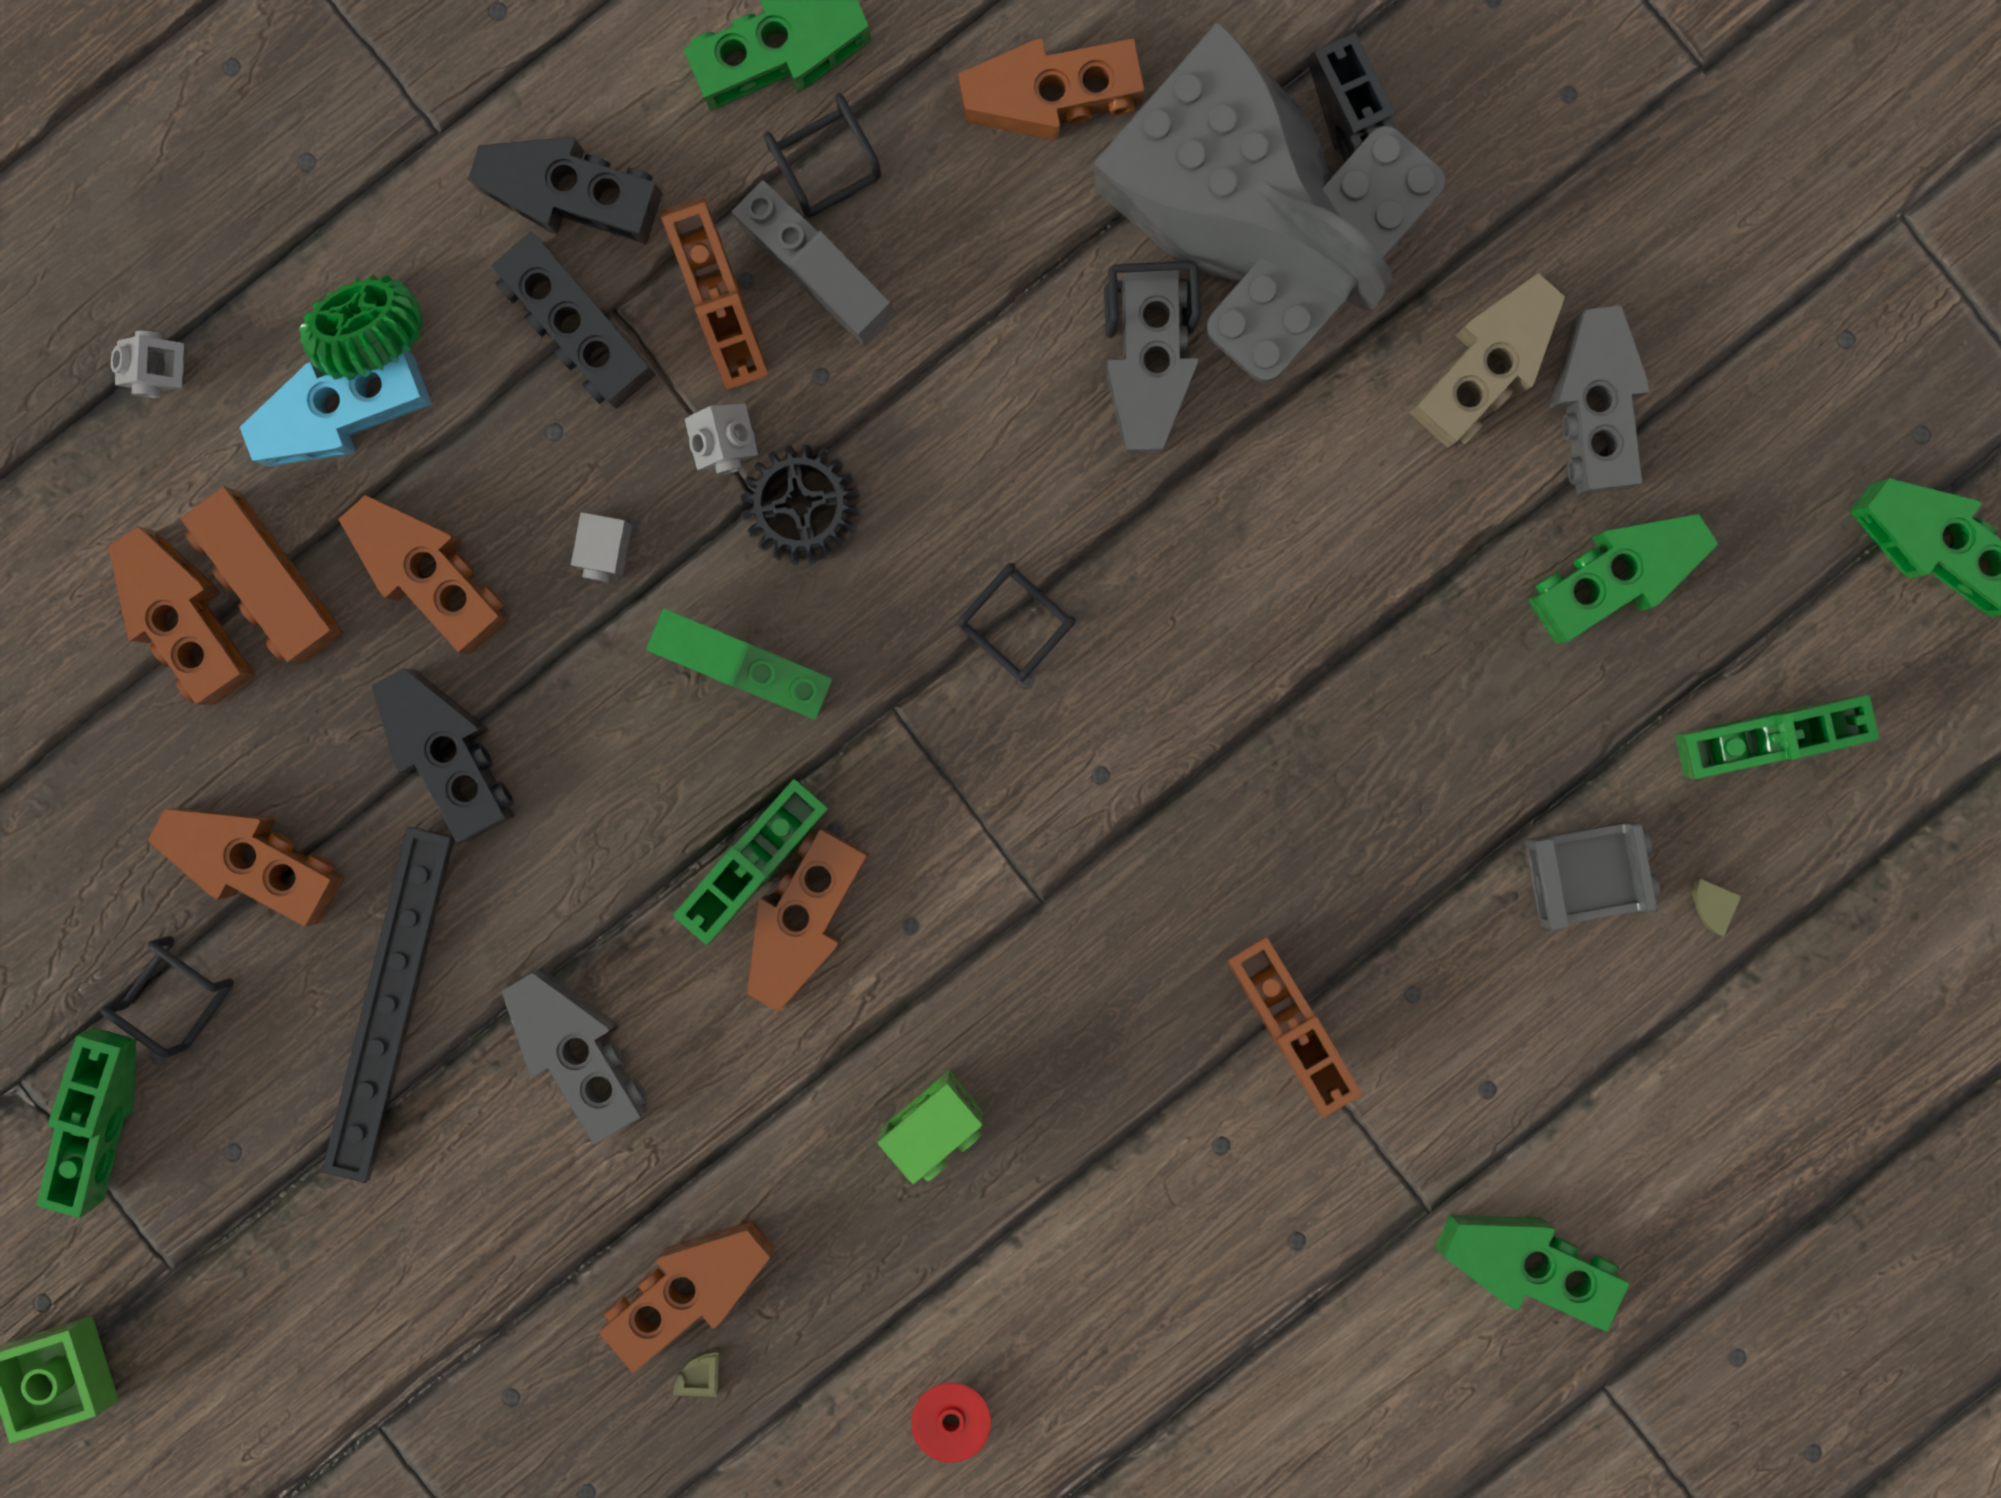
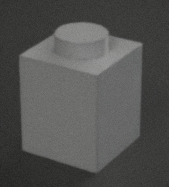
M580 512L571 565L582 569V577L586 579L609 583L610 575L623 577L633 525L625 520Z

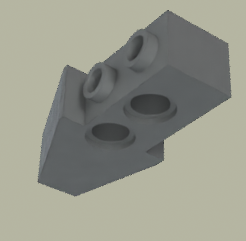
M764 180L731 211L745 233L791 275L815 302L865 347L897 315L891 303L821 231L818 232Z
M1179 270L1123 273L1122 276L1123 359L1107 361L1106 378L1124 454L1161 453L1198 364V358L1180 359V353H1187L1188 329L1187 326H1180L1179 308L1187 307V281H1179ZM1158 307L1165 312L1167 323L1160 328H1153L1145 322L1143 312L1147 308ZM1152 351L1162 353L1168 362L1167 369L1161 373L1149 371L1144 364V356Z
M1622 305L1586 309L1573 319L1548 405L1549 410L1567 409V414H1564L1562 419V429L1565 440H1570L1572 458L1568 460L1567 471L1570 483L1576 486L1577 495L1625 490L1642 484L1633 400L1650 392ZM1588 391L1595 392L1601 397L1603 403L1601 412L1593 411L1587 405L1586 395ZM1594 435H1598L1606 441L1608 451L1605 457L1599 456L1592 449L1591 441Z
M543 968L531 973L502 991L529 1073L533 1078L547 1068L549 1069L594 1145L637 1120L648 1110L644 1104L647 1102L644 1089L635 1078L630 1080L621 1066L625 1061L620 1049L612 1040L607 1042L603 1036L617 1026L613 1019ZM572 1038H579L586 1042L589 1048L587 1059H578L572 1055L570 1051ZM594 1077H604L611 1083L612 1094L610 1097H601L595 1093L592 1086Z

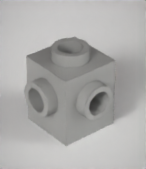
M135 331L134 337L118 340L117 346L113 349L111 355V369L115 373V385L132 388L131 395L145 398H160V392L182 388L184 343L163 340V334L151 331Z
M746 403L709 406L684 418L689 436V445L697 470L716 469L717 475L731 474L743 469L742 462L758 456Z

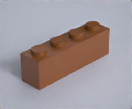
M223 486L180 518L189 530L185 535L190 544L203 555L206 553L215 565L212 569L214 576L226 589L234 590L242 601L239 604L240 611L253 625H260L269 637L265 640V643L280 661L286 660L289 663L303 664L344 633L239 491Z

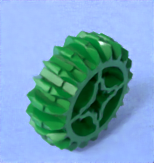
M375 275L369 276L365 281L355 278L352 284L347 286L340 284V288L337 291L326 293V298L323 301L313 304L314 311L305 314L303 317L305 323L299 328L302 335L300 341L309 360L312 361L316 368H319L323 375L330 374L334 380L342 377L353 380L358 374H362L366 378L374 370L380 369L383 371L384 366L390 362H399V355L412 350L410 343L416 342L421 338L419 331L424 327L421 319L423 315L414 294L410 293L401 280H392L390 276H383L378 279Z

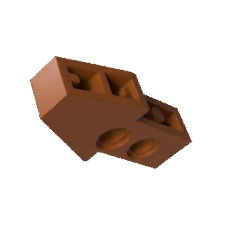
M1041 38L1030 41L958 73L959 91L966 123L1051 140H1059V121L1066 120L1067 124L1074 125L1091 120L1093 114L1109 111L1112 116H1120L1131 113L1136 109V106L1142 105L1145 91L1134 38L1048 56L1045 54L1043 39ZM1096 77L1102 79L1107 88L1101 92L1094 93L1087 90L1083 83L1089 78ZM1054 86L1062 91L1063 97L1051 102L1042 98L1040 92L1045 87Z
M705 195L662 210V221L726 390L769 376L768 367L738 281L734 276Z
M366 495L339 518L342 527L379 592L385 598L396 601L406 594L459 653L471 654L509 620L500 610L505 606L501 598L487 585L483 589L480 588L471 578L475 570L459 553L456 552L453 556L451 555L463 543L460 538ZM432 555L436 560V570L430 577L423 578L420 573V563L425 557ZM462 588L466 594V603L462 609L454 612L449 605V597L454 590Z
M137 526L108 547L128 639L142 643L153 642L150 645L152 653L163 665L170 666L178 678L175 682L178 690L189 702H195L198 705H214L256 676L206 604L220 594L217 587L159 533ZM174 608L178 613V623L174 629L170 630L166 624V617L169 611ZM197 645H200L204 651V659L196 667L192 663L191 653Z
M188 808L164 809L147 840L206 893L217 900L233 897L238 890L304 927L320 923L344 879V876L333 871L335 865L326 858L312 853L307 857L294 849L296 846L294 841L281 834L271 832L269 836L268 833L276 821L273 817ZM247 844H250L256 852V860L252 866L247 865L242 856L243 849ZM285 865L290 866L295 873V883L291 888L287 887L281 879V872Z
M825 828L820 829L817 835L809 832L797 852V856L803 858L795 874L790 871L786 872L775 891V894L781 897L779 903L767 896H763L758 901L747 995L777 1012L783 1008L840 943L841 938L827 931V928L869 856L868 852ZM813 866H822L829 871L831 883L827 889L817 890L809 884L808 872ZM800 905L807 910L809 922L806 927L794 928L788 923L786 912L789 906Z
M1267 937L1261 938L1226 959V962L1271 1034L1273 1041L1323 1118L1363 1095L1319 1019L1312 1012Z
M751 1220L666 1247L656 1259L657 1264L664 1272L662 1273L659 1268H656L637 1285L641 1292L633 1299L628 1301L623 1296L603 1314L607 1321L598 1333L630 1371L635 1373L701 1316L712 1329L716 1328L770 1259L775 1246ZM679 1277L690 1279L695 1286V1293L690 1295L680 1293L675 1287L674 1279ZM645 1306L654 1307L659 1311L661 1321L658 1323L647 1322L641 1315V1308Z

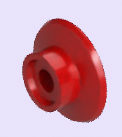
M944 1383L930 1388L919 1398L912 1412L911 1429L917 1445L925 1454L941 1462L956 1463L973 1457L983 1448L990 1434L991 1416L986 1402L975 1390L958 1383ZM948 1414H954L959 1418V1421L951 1425L947 1424L943 1418Z

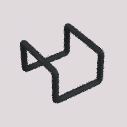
M841 93L835 95L837 110L788 137L776 142L770 132L764 134L768 150L774 155L806 217H811L879 180L882 175L879 160L845 97ZM845 116L871 164L872 173L810 207L805 193L781 150Z
M1193 261L1112 265L1108 270V284L1104 287L1106 336L1108 338L1114 337L1119 321L1118 290H1122V281H1117V273L1190 270V282L1186 279H1179V281H1187V307L1184 308V323L1187 326L1188 334H1193L1201 317L1198 265Z
M1010 562L962 614L957 623L962 631L1020 682H1024L1075 625L1076 618L1073 616L1069 617L1016 570L1014 563ZM1009 575L1063 622L1060 628L1021 671L967 623Z
M171 936L154 939L148 943L149 949L156 954L125 998L120 1002L101 1008V1014L163 1058L184 1052L191 1046L234 984L232 979L212 983L170 953L169 950L174 944V938ZM163 959L210 992L218 991L182 1043L167 1049L115 1013L131 1005Z

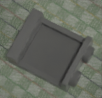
M1628 821L1525 840L1540 927L1556 930L1567 928L1570 923L1637 911L1647 913L1657 911L1656 900L1660 898V886L1656 875L1650 871L1648 856L1652 855V841L1646 829L1643 830L1641 823Z

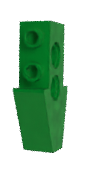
M759 0L763 14L758 16L755 14L744 15L736 19L732 23L731 28L717 34L706 32L695 37L691 41V45L683 48L710 111L788 77H792L798 92L803 91L871 42L869 25L858 0ZM779 33L788 37L781 47L771 48L765 45L767 39L773 34ZM734 51H741L747 54L745 60L737 66H730L725 63L727 56Z
M1891 478L1871 483L1850 510V513L1900 572L1909 579L1926 576L1931 573L1988 617L2001 616V539L1995 536L1997 531L1992 525L1981 519L1972 518L1983 503L1978 500ZM1945 528L1949 529L1953 535L1951 548L1943 540ZM1981 555L1988 561L1989 567L1986 575L1979 568V558Z
M1699 514L1607 530L1591 537L1601 551L1600 553L1594 547L1573 560L1572 563L1576 568L1562 577L1559 572H1555L1535 585L1538 593L1529 598L1528 602L1555 644L1568 642L1631 600L1639 611L1654 608L1684 580L1718 543ZM1615 557L1621 558L1626 563L1627 575L1623 580L1616 578L1612 573L1611 564ZM1578 581L1584 582L1590 589V599L1585 605L1578 602L1574 596V587Z
M662 608L646 646L647 651L816 720L833 679L665 608Z
M1855 695L1783 709L1674 734L1683 775L1686 778L1692 779L1787 759H1799L1879 740L1870 695Z
M793 779L735 846L729 849L672 916L705 945H710L768 882L774 872L804 840L808 833L827 814L828 808Z
M92 1027L76 1036L48 1122V1127L55 1129L36 1206L81 1218L105 1201L124 1118L133 1112L136 1039Z
M1450 1214L1435 1245L1447 1260L1509 1307L1518 1311L1525 1295L1605 1332H1608L1630 1284L1617 1273L1619 1269L1617 1264L1596 1254L1593 1255L1592 1260L1578 1255L1579 1247L1555 1236L1556 1229L1547 1221L1538 1217ZM1533 1252H1541L1542 1260L1540 1264L1534 1269H1525L1524 1263L1527 1256ZM1573 1271H1581L1582 1278L1579 1284L1573 1288H1565L1567 1276Z

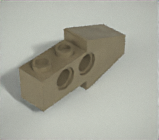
M1537 273L1473 318L1455 335L1468 348L1409 413L1447 448L1458 440L1466 444L1483 426L1478 418L1487 408L1490 407L1495 412L1511 396L1513 391L1508 386H1511L1521 395L1534 385L1565 296L1541 274ZM1494 354L1503 360L1505 364L1504 374H1495L1488 368V355ZM1458 387H1466L1473 392L1475 396L1474 407H1465L1460 404L1457 399Z

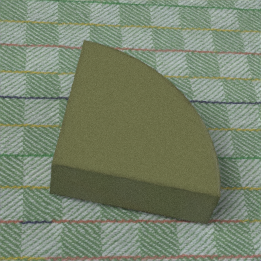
M1695 878L1692 896L1702 923L1713 933L1724 937L1741 896L1703 879Z
M721 1348L709 1349L692 1357L682 1368L676 1380L673 1395L717 1397L720 1388Z

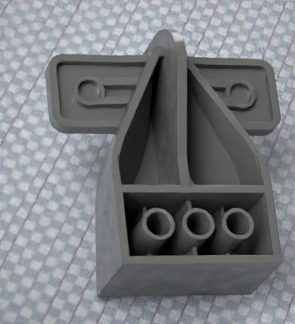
M1218 22L1215 23L1093 163L1095 190L1167 254L1177 261L1195 262L1198 265L1199 272L1240 281L1209 317L1207 334L1212 343L1253 379L1265 383L1274 381L1281 375L1343 304L1349 302L1364 310H1374L1380 304L1393 284V275L1384 260L1385 256L1433 204L1445 186V176L1441 168L1398 130L1388 126L1379 127L1374 130L1331 178L1318 137L1302 109Z

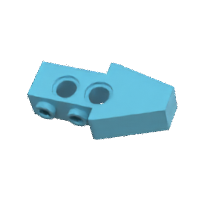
M410 352L402 353L398 356L399 362H390L384 366L383 371L380 369L374 370L366 378L362 374H358L353 380H348L345 377L334 380L330 374L323 375L312 362L306 363L240 426L252 461L270 467L350 455L356 452L350 435L432 405L414 355ZM380 377L382 382L380 392L376 396L368 398L366 395L367 384L370 380ZM338 393L340 397L338 408L334 412L327 414L325 411L326 399L330 395Z

